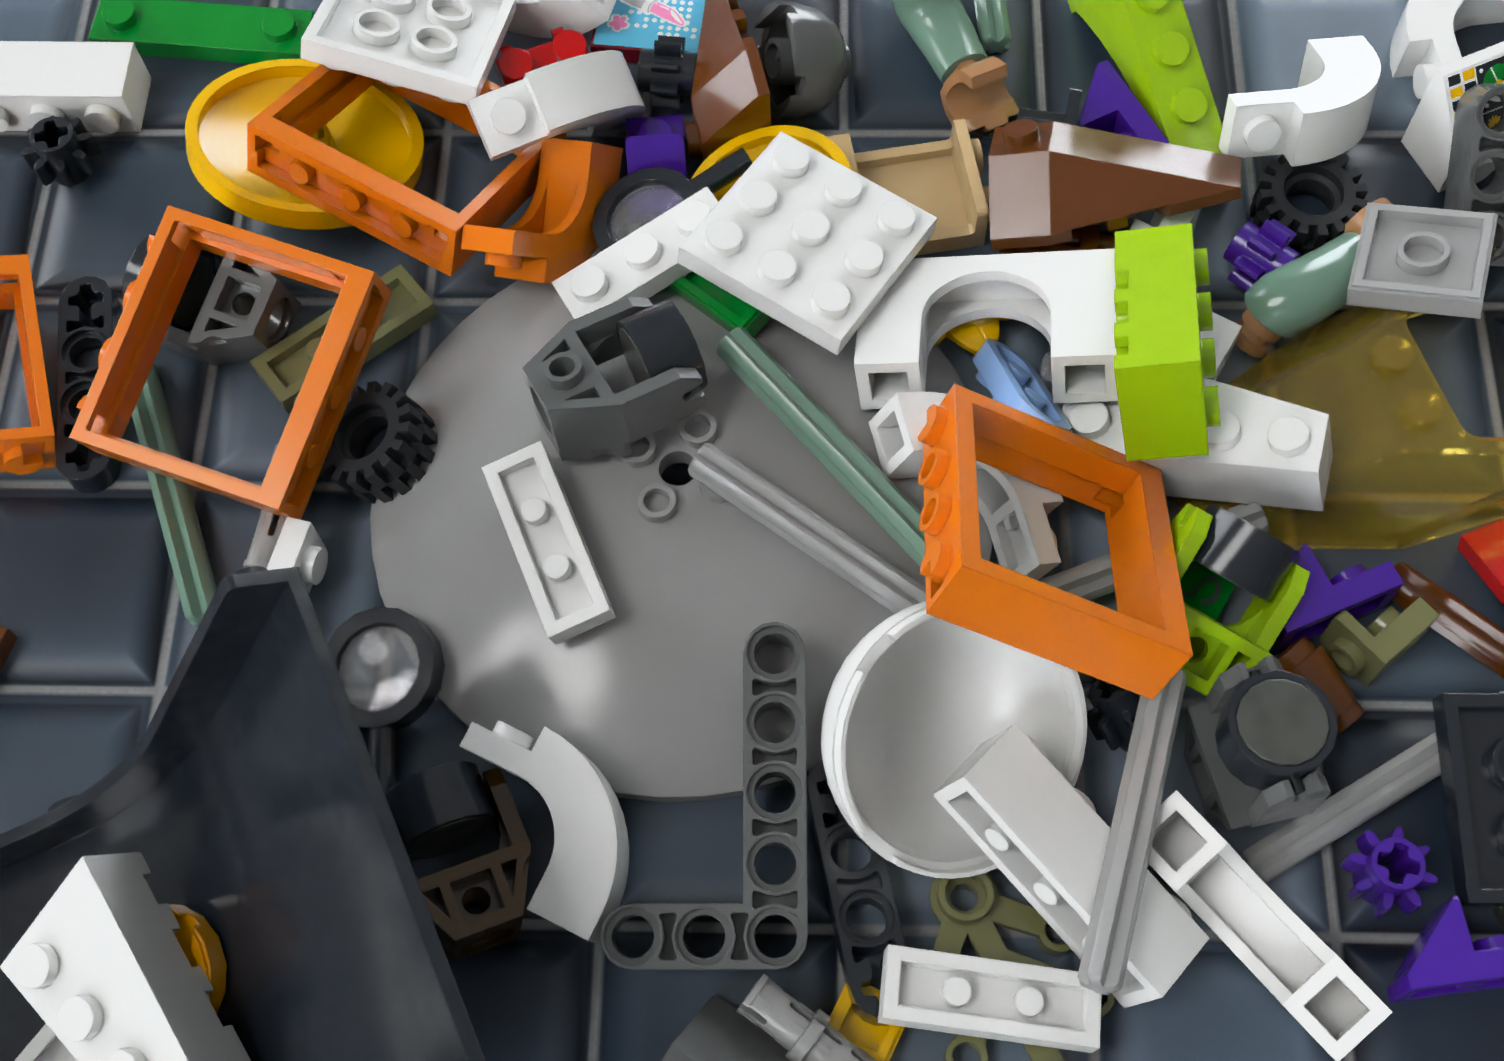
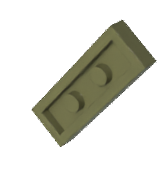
M402 264L380 277L392 291V294L364 364L438 316L434 302ZM333 308L250 360L256 374L287 414L291 413L295 397L300 392Z

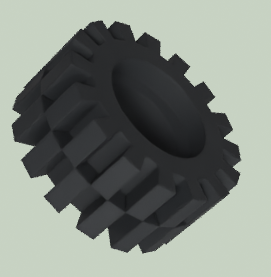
M1281 154L1278 161L1272 159L1267 164L1264 173H1262L1252 199L1249 216L1254 217L1253 223L1260 228L1267 219L1271 221L1274 218L1297 233L1289 247L1303 256L1344 233L1345 224L1367 205L1368 200H1365L1368 193L1367 184H1358L1362 173L1357 167L1348 172L1345 170L1349 160L1341 154L1335 162L1325 160L1293 167L1285 156ZM1291 194L1314 196L1321 200L1330 212L1324 215H1311L1301 212L1290 204L1286 196Z
M377 381L367 382L366 391L357 385L352 391L351 400L348 401L321 471L358 500L362 499L366 503L375 504L376 498L383 503L392 501L393 489L404 495L411 490L407 483L411 476L418 481L423 478L426 472L419 467L422 461L432 463L435 453L427 445L437 444V433L430 429L435 426L434 421L422 407L393 384L385 382L382 386ZM387 429L381 444L372 453L364 457L366 449L373 438L381 431Z

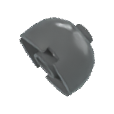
M772 2L765 5L757 17L754 28L764 29L761 46H757L770 91L771 119H796L817 114L831 104L841 90L844 79L849 75L852 61L850 49L844 43V38L832 17L811 5L797 2Z

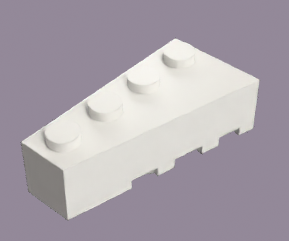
M1204 378V387L1218 385L1221 426L1207 427L1209 455L1139 460L1161 469L1165 496L1242 504L1257 502L1262 506L1323 512L1333 458L1329 414ZM1118 401L1063 404L1062 412L1071 425L1070 432L1126 455Z
M141 852L82 856L0 966L2 971L77 1061H251L233 1026L223 1027L212 1007L209 993L214 989L202 967H191L174 933L181 927L168 903L158 904L145 879L152 872Z

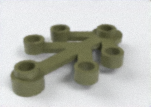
M988 872L965 878H935L931 885L929 894L930 907L933 915L941 924L933 951L960 954L967 936L978 957L1058 968L1008 950L995 925L1036 937L1040 949L1050 956L1062 957L1072 951L1067 944H1055L1048 939L1045 932L1048 923L1034 907L999 895L996 882ZM959 889L969 890L976 898V906L968 911L959 910L953 905L951 894ZM1112 994L1103 995L1104 1005L1101 1008V1019L1108 1014L1114 1005L1115 997ZM958 1034L948 1044L943 1061H953V1051L960 1046L971 1047L978 1054L979 1061H988V1051L985 1047L987 1038ZM1022 1043L1030 1061H1064L1058 1048Z

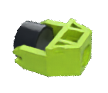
M1187 503L1170 523L1180 580L1192 560L1255 595L1240 621L1229 625H1223L1184 602L1193 656L1180 670H1183L1185 673L1187 686L1207 696L1221 673L1242 662H1245L1247 669L1252 668L1264 657L1272 655L1269 653V650L1304 595L1310 572L1295 564L1300 555L1298 551L1253 524L1212 503H1209L1205 511Z

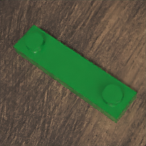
M100 0L88 39L90 42H134L140 56L243 64L277 59H301V38L315 13L313 10L177 0Z

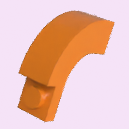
M549 138L542 141L537 185L525 214L515 224L506 228L463 224L461 249L486 252L484 264L495 266V277L551 283L587 261L598 246L592 230L595 208L604 193L620 178L623 148L595 142Z

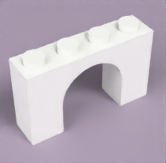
M1115 248L913 258L857 330L854 370L861 410L881 409L896 392H925L928 356L936 341L952 328L968 321L982 318L1014 319L1034 327L1045 336L1051 346L1053 403L1118 401L1114 374V355H1117L1114 342V323H1116L1114 289H1116Z

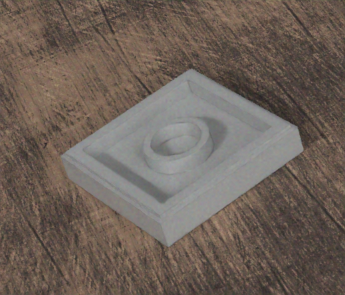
M1367 202L1348 285L1346 305L1480 319L1498 214Z

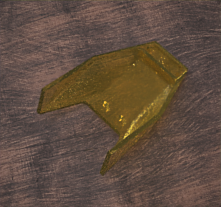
M1493 243L1491 259L1498 249L1495 243ZM1355 306L1300 333L1228 383V385L1329 414L1333 458L1323 512L1261 505L1268 522V534L1293 549H1300L1303 543H1306L1310 549H1404L1504 518V437L1473 436L1460 425L1406 323L1407 319L1426 313ZM1176 497L1181 509L1187 503L1203 511L1206 510L1209 503L1225 510L1242 504Z

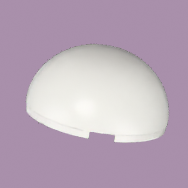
M926 601L897 612L872 629L850 652L835 676L826 700L822 719L821 749L827 783L836 805L846 822L860 839L884 859L903 869L920 875L948 879L971 877L997 869L998 867L937 801L933 793L984 741L1014 723L1026 735L1035 739L1044 748L1048 760L1074 787L1082 766L1087 738V710L1079 674L1071 668L926 614Z

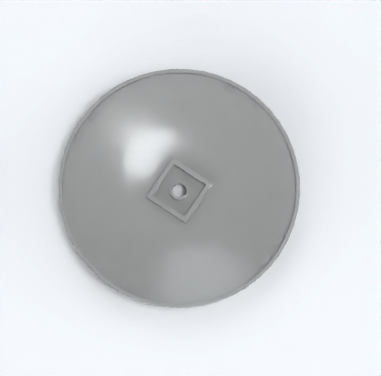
M598 246L590 258L601 252ZM517 280L489 298L465 318L434 350L411 382L405 394L422 407L435 424L430 429L437 433V444L427 445L435 455L432 463L421 462L419 467L426 474L420 481L413 476L407 480L411 488L410 491L401 495L393 489L392 501L383 503L376 498L375 504H371L372 557L379 592L384 606L399 608L427 624L441 643L445 668L441 690L436 698L466 728H469L470 724L474 722L493 731L497 721L500 720L534 738L529 748L530 751H532L544 726L584 753L600 769L610 783L617 798L652 802H702L743 796L744 645L750 633L760 625L770 622L784 623L798 632L805 648L806 776L809 775L811 769L819 761L823 760L821 749L822 719L826 700L835 676L846 657L859 641L878 624L895 613L693 478L685 485H670L661 478L663 471L675 463L690 465L698 450L705 443H712L926 587L925 576L920 574V566L718 356L717 348L720 344L719 342L730 332L667 287L651 296L649 300L653 305L666 299L672 301L687 322L705 365L708 385L702 391L706 395V401L690 417L630 443L631 455L617 457L612 454H602L593 459L562 461L538 420L522 367L574 318L552 283ZM771 318L754 336V339L882 471L868 423L880 409L861 410L854 370L857 331L840 353L836 355ZM938 345L933 347L927 361L925 392L947 394L954 383L964 387L956 370ZM624 354L597 366L614 394L636 385ZM540 440L550 454L616 616L612 620L557 645L546 634L481 468ZM918 478L890 479L922 512L924 507V487L919 485ZM979 511L981 558L989 561L993 542L987 524ZM393 629L412 665L418 671L419 658L416 644L407 633L399 629ZM771 643L760 649L756 655L755 662L766 673L777 674L784 672L791 666L794 661V655L785 645ZM774 709L760 716L756 723L755 731L766 742L778 743L790 737L794 731L795 723L789 714L782 710ZM778 777L768 778L760 784L756 792L788 784L789 782Z

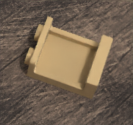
M965 118L953 120L951 137L947 140L854 153L850 133L826 136L843 151L852 171L937 217L932 236L916 256L984 246L987 222L990 221L989 186H982L979 174L983 172V153L980 140L978 138L970 139Z

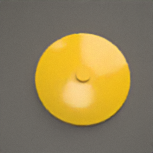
M277 59L249 64L218 77L197 95L189 108L185 122L186 153L189 165L196 179L216 200L251 219L285 228L324 230L353 226L247 170V123L318 67L319 63L305 59ZM376 83L311 136L411 189H414L419 180L424 151V136L421 123L414 110L403 97Z

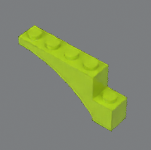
M1067 0L1071 13L1077 12L1100 39L1121 71L1132 93L1169 141V144L1222 153L1218 147L1222 123L1182 0Z

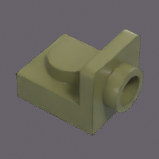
M1419 597L1402 613L1393 606H1390L1366 629L1349 612L1343 610L1331 621L1319 638V641L1326 648L1328 655L1340 671L1349 676H1355L1368 687L1413 647L1441 615Z

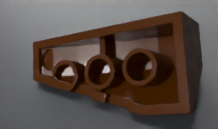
M705 0L691 93L693 122L683 124L690 158L700 156L701 163L729 140L744 133L771 126L770 91L757 45L753 36L748 37L746 16L743 8L738 9L737 0Z
M1020 119L1012 121L1003 127H995L988 156L991 250L1055 245L1073 240L1072 229L1105 221L1107 230L1112 231L1128 227L1129 218L1140 212L1155 209L1160 214L1172 216L1240 199L1242 192L1241 157L1055 121L1037 123L1030 119Z

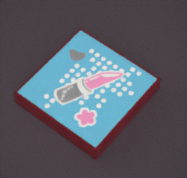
M616 0L609 20L593 29L590 44L591 53L616 50L623 53L626 62L638 63L641 49H654L655 40L658 41L659 35L685 37V51L697 53L705 0Z

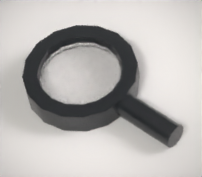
M740 148L691 180L687 179L679 171L664 167L640 169L622 177L604 193L595 208L592 230L598 247L601 251L605 250L705 187H708L712 194L716 193L741 177L752 165L751 159L746 151Z
M374 607L350 617L335 630L327 644L359 728L368 731V752L385 793L395 785V730L410 726L429 710L441 690L445 663L441 643L427 624L399 608Z

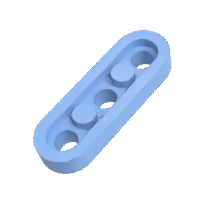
M987 338L972 360L978 370V373L975 375L976 379L991 392L992 399L1069 431L1071 429L1069 421L1058 404L1053 403V396L1035 368L1005 344Z

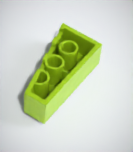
M1192 223L1115 232L1116 289H1114L1116 313L1114 342L1117 355H1114V374L1126 460L1138 461L1209 455L1207 427L1221 426L1218 385L1204 387V378L1217 377L1214 337L1201 339L1200 333L1213 330L1211 292L1198 293L1197 287L1210 286L1207 247L1194 249Z

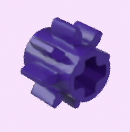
M1274 218L1271 221L1267 219L1261 228L1251 221L1247 222L1232 239L1224 253L1223 259L1235 266L1227 280L1247 292L1266 273L1301 257L1300 253L1289 247L1297 233Z
M1398 826L1381 842L1376 834L1368 829L1356 840L1357 847L1362 854L1350 853L1340 863L1341 868L1352 872L1354 886L1347 894L1349 899L1360 896L1366 902L1373 904L1374 916L1378 918L1387 913L1395 902L1403 912L1409 915L1422 905L1421 899L1415 890H1428L1438 880V877L1432 873L1425 872L1426 863L1424 857L1430 851L1428 845L1417 847L1412 842L1404 839L1403 829ZM1381 861L1387 863L1388 868L1378 865V863ZM1389 876L1399 879V881L1393 883L1389 881Z

